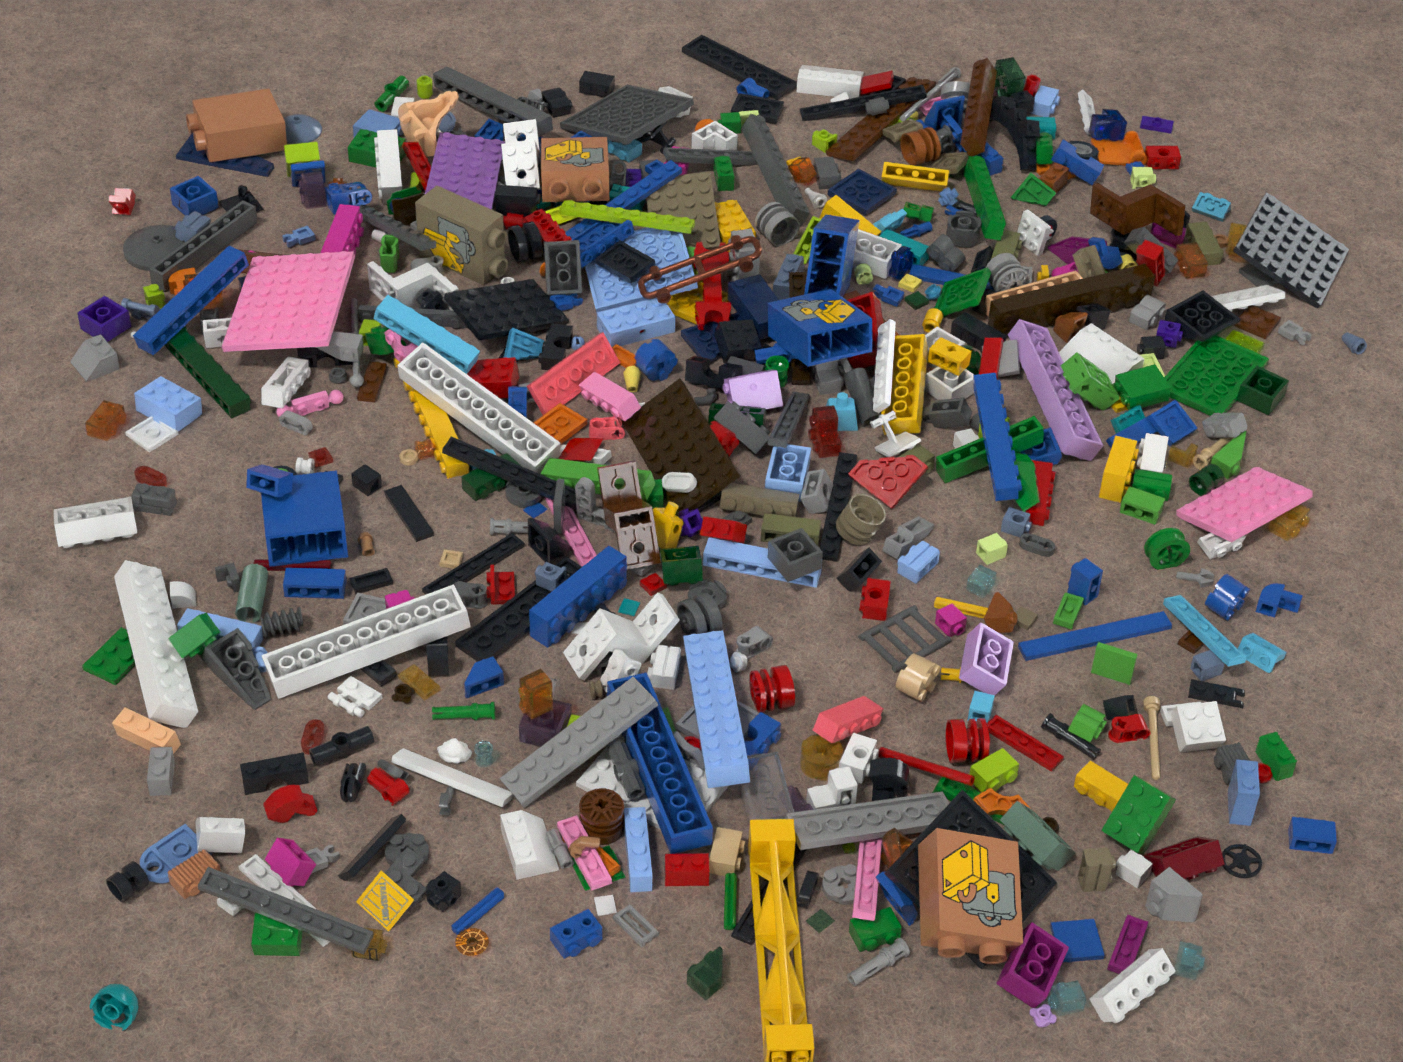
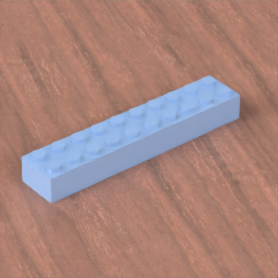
M723 630L683 636L707 787L715 788L750 783L748 759Z

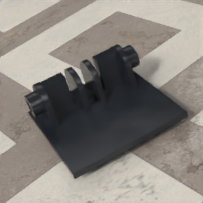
M243 185L238 187V195L219 201L226 212L242 200L254 205L256 212L264 210L253 194Z

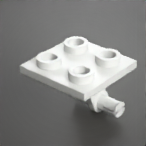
M894 411L885 415L881 414L878 419L870 422L873 429L883 424L889 440L874 447V449L887 457H896L900 455L901 451L912 449L917 443L921 442L919 437L906 431L895 437L888 424V421L896 418Z

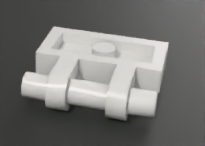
M352 676L337 688L340 694L331 692L328 695V699L333 702V705L341 706L350 715H356L360 718L365 713L361 709L362 707L370 710L382 699L381 693Z

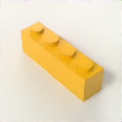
M884 162L881 180L894 186L942 191L947 188L949 170Z
M1091 760L1076 774L1074 788L1080 794L1087 795L1096 804L1103 805L1113 811L1128 786V783Z

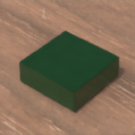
M919 291L906 296L904 300L914 310L929 304V299Z

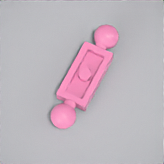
M325 390L291 400V406L285 405L283 408H277L276 413L280 417L288 410L304 416L311 412L322 411L325 408H329L330 402L340 404L343 401V393L339 390H333L328 395Z

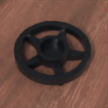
M1246 844L1230 845L1222 853L1225 863L1222 866L1232 876L1243 879L1252 878L1261 870L1262 859L1259 853ZM1242 849V852L1236 854L1230 850ZM1246 850L1251 852L1256 858L1249 857L1246 854ZM1225 855L1233 859V863L1229 866L1225 862ZM1250 863H1258V868L1251 873ZM1235 867L1244 869L1247 874L1237 873L1232 869Z

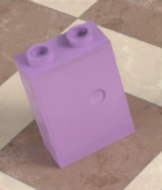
M771 369L724 379L723 391L727 395V401L731 404L735 401L740 406L766 409L783 406L777 370Z

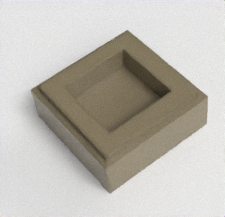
M1020 607L1016 611L1018 617L1016 625L1028 630L1037 620L1038 614Z

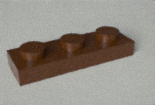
M369 361L364 375V383L357 395V401L376 402L387 370V363Z

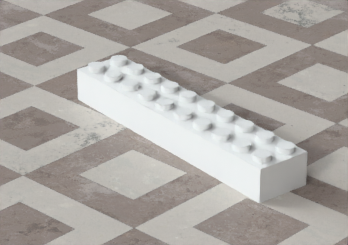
M423 342L397 365L400 379L503 455L508 453L522 467L540 474L549 458L557 459L561 455L559 441Z
M125 560L114 578L148 718L159 723L182 728L188 727L198 713L185 659L181 658L168 639L177 632L161 569Z
M453 584L261 656L278 699L470 628L471 626L467 610Z

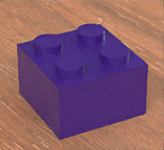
M106 296L101 297L77 312L80 329L92 337L101 334L107 342L131 327L129 310Z

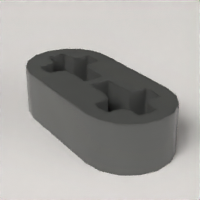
M1031 533L1022 534L1020 537L1019 545L1022 549L1044 557H1050L1054 554L1055 543L1053 541Z

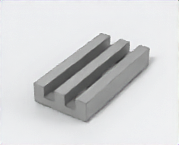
M630 904L613 915V920L641 947L645 943H649L652 938L659 936V932ZM629 912L650 933L647 934L646 932H644L639 927V924L632 920L626 913ZM624 920H626L636 931H634Z

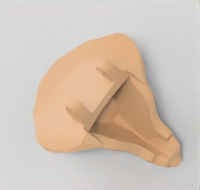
M446 91L444 94H440L437 98L431 100L406 102L398 109L401 129L407 141L419 142L426 157L435 155L437 146L436 135L439 138V134L442 133L439 125L446 114L456 106L459 98L456 91Z

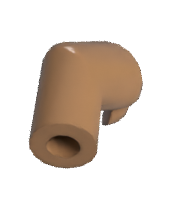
M580 836L569 846L571 856L579 858L582 850L586 847L599 848L600 838Z

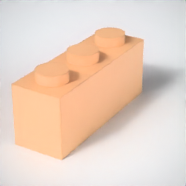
M126 707L112 722L118 736L149 751L152 747H172L174 754L181 745L174 730Z

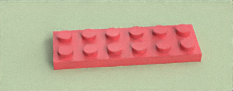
M602 332L526 387L542 415H544L559 403L564 405L581 393L582 390L579 384L593 372L604 376L620 364V361Z

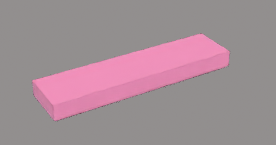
M577 815L557 822V828L568 848L580 836H588ZM586 847L582 850L579 858H574L591 891L612 884V878L595 848Z

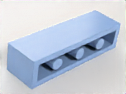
M187 608L177 624L178 630L196 616L206 612ZM207 613L221 632L215 637L217 640L239 628L251 643L253 651L254 648L260 646L264 639L262 626Z
M645 807L624 808V834L630 892L652 891V867Z

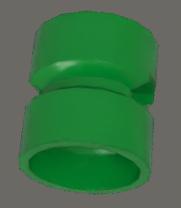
M771 356L766 360L765 371L777 370L780 388H782L788 382L789 362L783 356Z

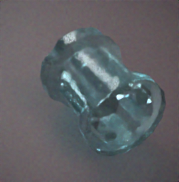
M488 741L478 742L474 747V752L477 755L475 758L476 765L482 768L489 767L494 762L491 755L493 753V745Z

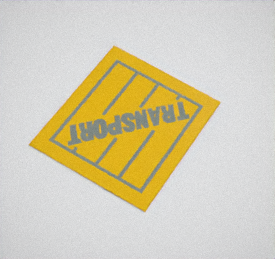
M381 870L356 902L387 931H390L414 899Z

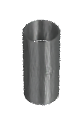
M856 368L847 372L843 378L851 398L854 399L855 409L863 426H867V424L870 425L871 421L878 419L881 412L878 414L873 411L874 391L865 369Z

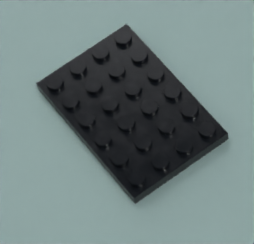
M534 279L448 292L444 295V300L479 341L508 336L512 328L527 333L549 329L552 323L567 325L569 322L566 315L560 309L558 310L554 302L550 300V297Z

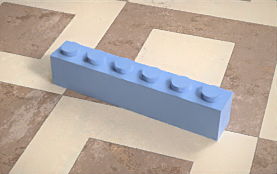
M708 538L703 553V566L787 582L767 558L768 548ZM822 566L821 569L792 580L790 583L817 588Z

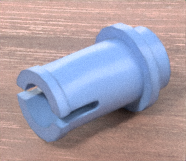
M256 647L252 652L255 660L258 662L260 673L266 672L261 655L268 652L264 647Z

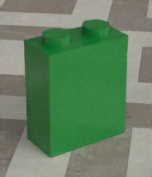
M1155 364L1115 375V383L1113 385L1121 398L1122 404L1126 405L1128 410L1138 405L1143 408L1169 401L1171 387Z

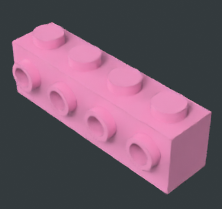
M593 372L579 384L582 390L581 395L585 400L592 401L595 406H600L605 412L609 411L615 418L619 417L626 421L641 408L633 393L596 372Z

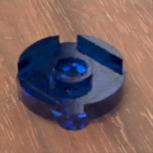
M901 246L897 251L894 250L892 252V264L888 273L890 277L901 280L905 276L904 274L907 272V269L911 270L914 253L910 251V247Z

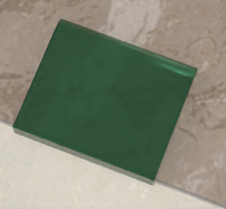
M820 909L807 919L806 922L818 933H821L835 920Z

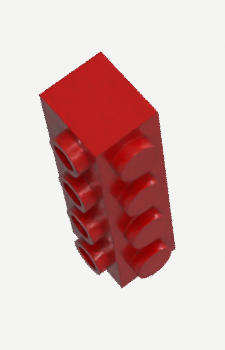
M543 209L534 211L532 214L524 217L526 223L533 221L536 224L543 248L545 241L572 240L570 236L567 237L564 229H560L558 223L553 221L549 213L546 214Z

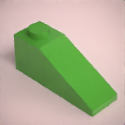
M1246 431L1233 438L1212 457L1211 464L1217 465L1222 470L1226 479L1233 475L1236 476L1240 472Z

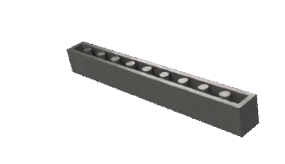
M449 67L433 73V81L436 88L443 92L456 91L459 95V100L507 123L536 119L538 137L553 130L552 116Z
M750 114L741 130L775 201L781 203L798 219L801 227L810 214L807 204L802 198V194L788 169V165L783 159V155L770 132V128L765 122V118L761 115Z

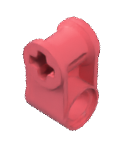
M596 417L590 420L589 438L616 440L622 439L625 436V430L622 428V419L619 417Z

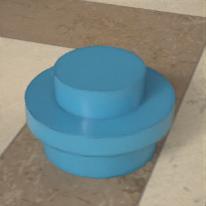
M936 284L929 286L925 290L926 298L929 300L937 299L941 294L940 286Z

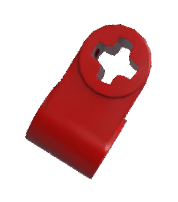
M1141 714L1115 717L1111 722L1112 729L1108 733V738L1115 743L1137 741V739H1147L1150 736V730Z

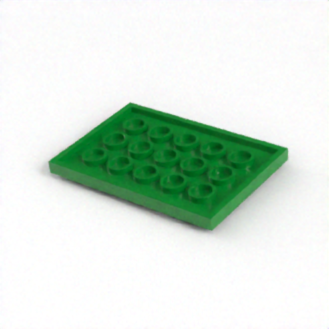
M1216 335L1205 342L1197 340L1164 378L1171 387L1170 398L1211 416L1214 413H1226L1236 402L1242 382L1256 366L1265 368L1269 358Z

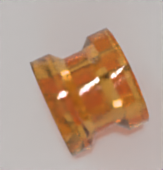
M430 438L425 439L423 442H414L418 459H423L424 456H434Z

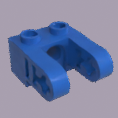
M362 182L347 184L331 183L324 187L327 206L334 215L340 204L361 206L369 204L372 200L371 192Z

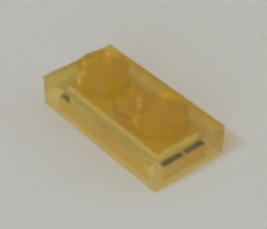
M415 664L398 674V678L403 683L412 687L415 693L424 701L440 691V686Z

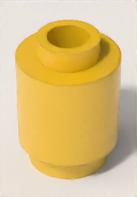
M931 308L927 311L922 323L925 332L929 333L934 328L940 327L943 319V313L940 310Z

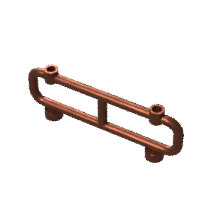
M734 235L730 243L661 269L658 266H652L649 269L650 273L639 279L638 288L640 294L646 299L657 297L659 303L665 304L671 300L670 292L738 266L742 272H750L754 267L752 261L760 257L762 247L756 237L747 236L741 238L739 235ZM747 243H752L755 248V252L708 271L704 270L701 262L731 249L739 250ZM695 263L698 271L697 275L655 291L647 292L645 287L647 281L652 279L657 281L662 275Z

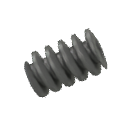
M297 607L296 613L292 608H289L288 614L283 609L280 616L276 611H273L272 617H270L268 612H265L264 618L260 615L265 638H268L269 632L272 633L273 637L276 636L277 630H279L281 635H284L285 629L288 630L289 634H292L293 627H295L298 633L301 626H303L300 607Z

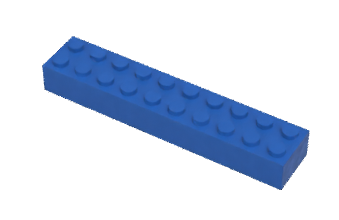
M647 672L607 681L608 696L630 678L634 677L658 703V706L621 734L631 758H635L638 764L640 779L670 854L712 845V824Z

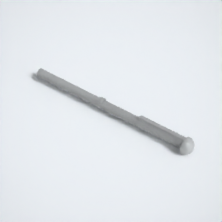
M957 67L951 68L938 81V84L926 93L927 98L920 99L900 117V120H907L941 90V85L950 82L955 77L959 78L961 76L960 69Z
M356 298L351 299L352 334H359L358 301ZM360 359L359 362H353V376L350 378V383L354 387H360L364 383V378L360 375Z

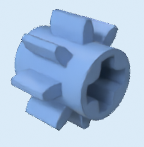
M947 187L939 193L938 201L941 206L954 205L958 201L956 197L959 194L955 188L951 190Z

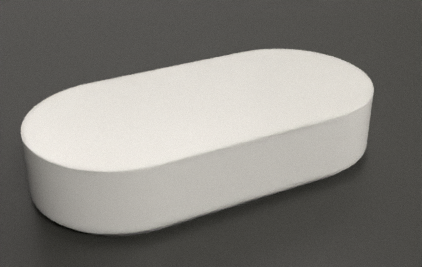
M670 472L662 478V487L668 492L687 493L692 491L697 485V479L691 473Z

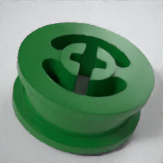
M1165 528L1155 532L1147 539L1144 545V552L1149 558L1151 566L1160 570L1177 567L1182 564L1190 554V545L1185 540L1181 530Z

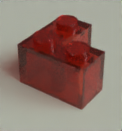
M834 405L815 407L812 409V415L809 416L811 429L808 430L809 440H813L814 453L817 452L819 458L835 457L841 452L842 443L837 432L839 417Z

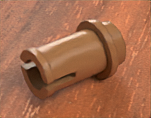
M368 532L361 533L357 541L361 545L362 555H374L372 535Z

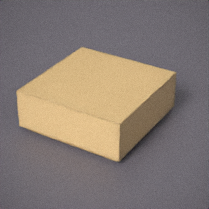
M444 549L439 562L440 567L456 568L461 564L463 552Z

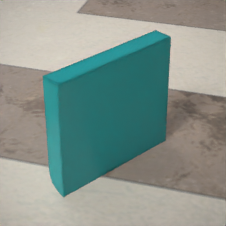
M624 598L618 613L635 616L640 602Z

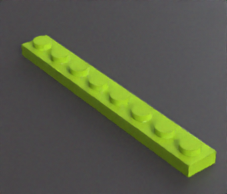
M564 200L559 208L560 215L621 224L626 220H630L634 226L691 234L695 226V220L688 217L681 218L672 215H660L654 212L626 210L621 207L613 208L606 205H592L590 203L574 202L573 200Z

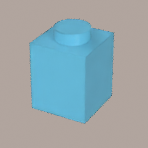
M974 691L967 721L969 719L977 721V718H985L988 723L995 695Z

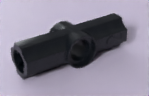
M369 726L348 734L338 732L332 736L331 741L309 749V755L313 764L319 766L336 758L344 759L349 757L351 752L374 743V737Z

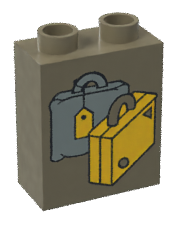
M437 185L415 202L417 231L436 241V248L419 250L420 257L441 256L444 261L442 267L484 286L494 277L500 278L504 275L508 267V261L504 257L507 233L503 229V214Z

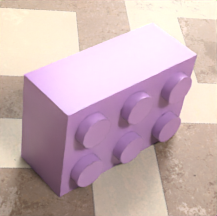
M979 623L967 635L959 679L983 693L996 695L1007 684L1014 642L983 623Z

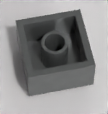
M802 528L768 541L767 558L787 582L821 569L823 552Z

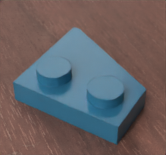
M512 328L509 331L504 358L515 357L516 360L539 358V354L542 353L544 340Z

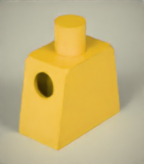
M668 502L666 508L653 509L658 547L661 549L676 548L682 530L683 520L675 515L679 506L673 502Z

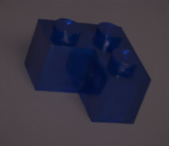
M1102 109V114H1092L1088 132L1095 140H1123L1127 121L1118 110Z

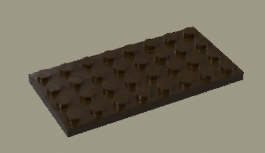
M680 378L641 406L631 418L622 421L655 480L662 479L670 472L691 473L697 479L696 487L687 493L668 492L663 488V495L667 502H673L679 506L675 514L676 516H678V512L688 508L689 511L697 509L741 476Z

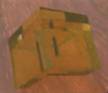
M1191 443L1186 451L1172 446L1169 451L1168 460L1188 468L1197 453L1198 445Z

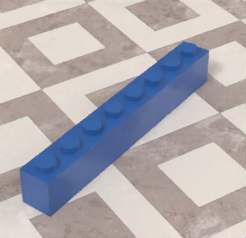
M228 246L133 335L138 348L155 355L249 266L245 253L231 246Z
M996 373L973 375V389L995 501L1018 499V491L1022 490L1021 480H1017L1019 471L1018 465H1014L1016 457L1015 451L1011 450V447H1013L1012 436H1008V433H1010L1009 422H1005L1007 412L1006 407H1002L1004 405L1003 394L999 393L1001 391V382L997 380Z

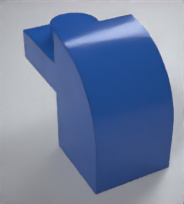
M1092 237L1088 240L1089 246H1096L1104 269H1113L1123 263L1118 247L1106 246L1104 238Z
M509 386L508 405L526 418L527 387Z
M1284 584L1267 585L1261 592L1255 612L1274 618L1278 607L1298 613L1302 595L1284 590Z

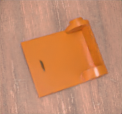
M1136 131L1126 132L1122 141L1091 138V144L1099 150L1097 161L1102 164L1126 166L1127 163L1141 161L1144 165L1147 161V156Z

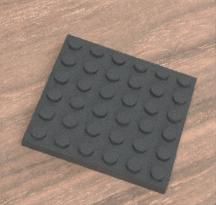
M627 84L560 122L561 129L578 133L583 131L593 137H607V140L627 145L634 139L642 137L646 132L654 130L658 125L666 123L670 118H674L677 114L688 110L689 107L694 105L692 98Z

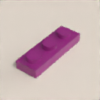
M1127 914L1107 970L1120 974L1135 961L1148 926V921Z

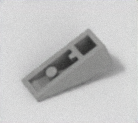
M333 331L329 346L316 348L342 361L359 362L364 349L363 336Z

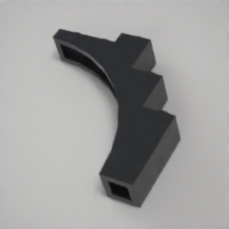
M1000 96L992 99L989 121L1001 123L1012 136L1019 156L1020 170L1036 171V138L1040 137L1039 121L1028 120L1026 109L1014 108V98Z

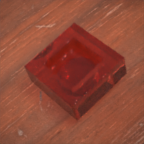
M326 447L308 452L309 458L314 459L315 468L333 463V458Z

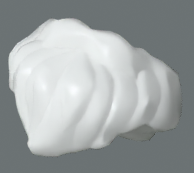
M456 738L450 739L437 747L440 758L448 763L466 762L472 755L468 745L458 741Z

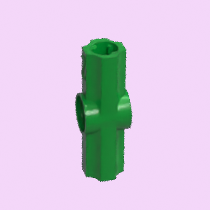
M400 75L392 83L385 85V91L374 102L378 111L384 112L394 103L395 97H399L409 86V81L406 77Z

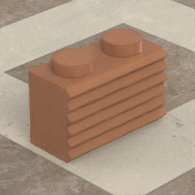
M202 849L198 854L191 856V858L169 870V882L186 899L200 892L198 884L208 867L220 872L221 868L215 859L205 849Z

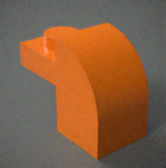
M195 268L182 269L170 276L169 287L171 295L174 294L176 296L196 277Z

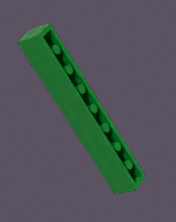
M968 156L964 177L977 217L981 218L983 236L986 239L1001 241L1006 221L985 159L980 156Z

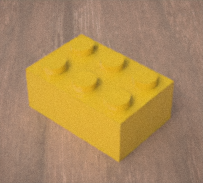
M1115 436L1104 469L1099 498L1121 503L1122 497H1124L1129 488L1126 485L1131 484L1132 473H1134L1136 463L1133 461L1134 459L1137 460L1139 449L1136 448V440Z

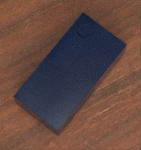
M760 274L728 282L727 299L729 302H731L743 320H753L759 340L768 338V303L778 301L777 296Z

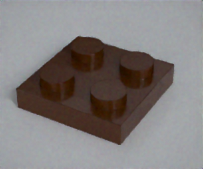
M1250 305L1239 316L1241 321L1235 324L1234 327L1266 339L1278 325L1281 317Z

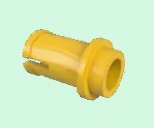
M941 668V673L950 674L941 675V680L959 681V683L963 681L959 679L960 669Z

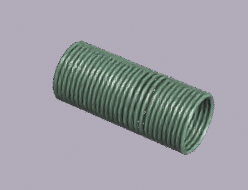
M250 564L243 569L235 615L240 621H253L252 623L260 620L268 580V571L262 565ZM254 611L255 613H253V617H247V612Z

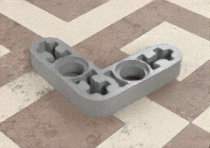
M582 477L575 485L578 517L595 525H602L605 529L615 532L605 523L604 510L596 507L594 483L590 479Z

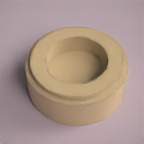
M407 449L399 455L400 462L403 465L410 466L418 462V453L415 450Z

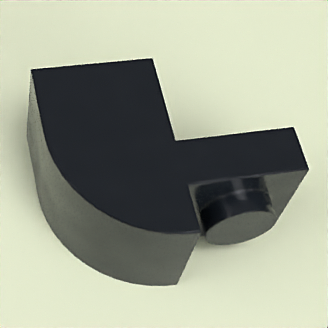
M895 758L870 760L869 777L875 789L892 787L897 798L907 797V790H910L909 767L907 764Z

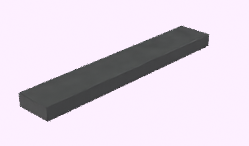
M664 148L663 150L667 162L672 160L673 162L714 164L715 157L729 156L732 165L758 164L752 151Z
M792 392L768 439V445L782 448L787 447L809 402V394Z

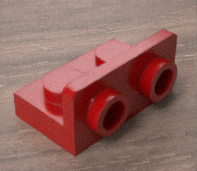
M490 565V572H486L487 584H491V586H487V598H491V605L505 604L515 596L514 571L494 572V565Z

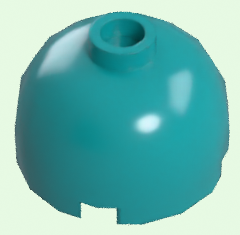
M114 983L101 988L91 999L89 1007L90 1011L93 1009L95 1022L101 1027L112 1029L111 1025L123 1028V1031L135 1020L139 1003L134 991L123 984ZM122 1013L126 1015L122 1022L113 1023L111 1021L118 1019Z

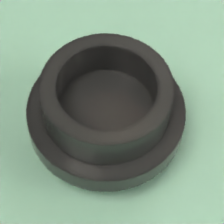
M336 367L331 370L329 379L333 383H342L346 381L347 373L343 368Z

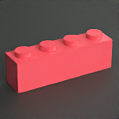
M862 696L820 712L813 731L830 743H834L852 736L853 733L857 734L876 727L882 719L881 713L884 708L866 696Z

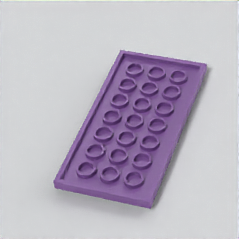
M449 132L440 133L425 194L437 185L492 210L503 157L501 144H505V141L484 139L483 137H469L467 135H454Z

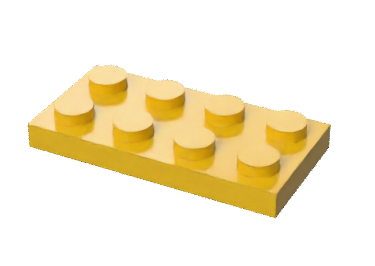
M737 200L715 202L719 236L723 242H728L731 238V231L752 229L756 237V231Z

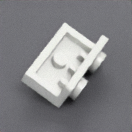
M1210 533L1200 537L1197 543L1211 560L1215 557L1221 558L1231 550L1237 551L1240 549L1246 536L1244 535L1230 542Z
M614 649L600 680L602 688L607 692V681L637 675L642 664L639 661L631 660L622 650Z

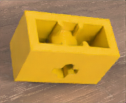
M940 337L929 348L928 362L959 376L969 366L972 351Z

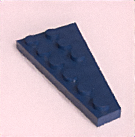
M193 133L176 154L177 160L268 177L274 169L273 163L256 155L209 162L205 150H196Z
M737 312L730 314V321L743 320ZM707 322L704 330H699L697 325L681 330V337L698 357L708 358L710 363L721 357L714 336L719 323Z

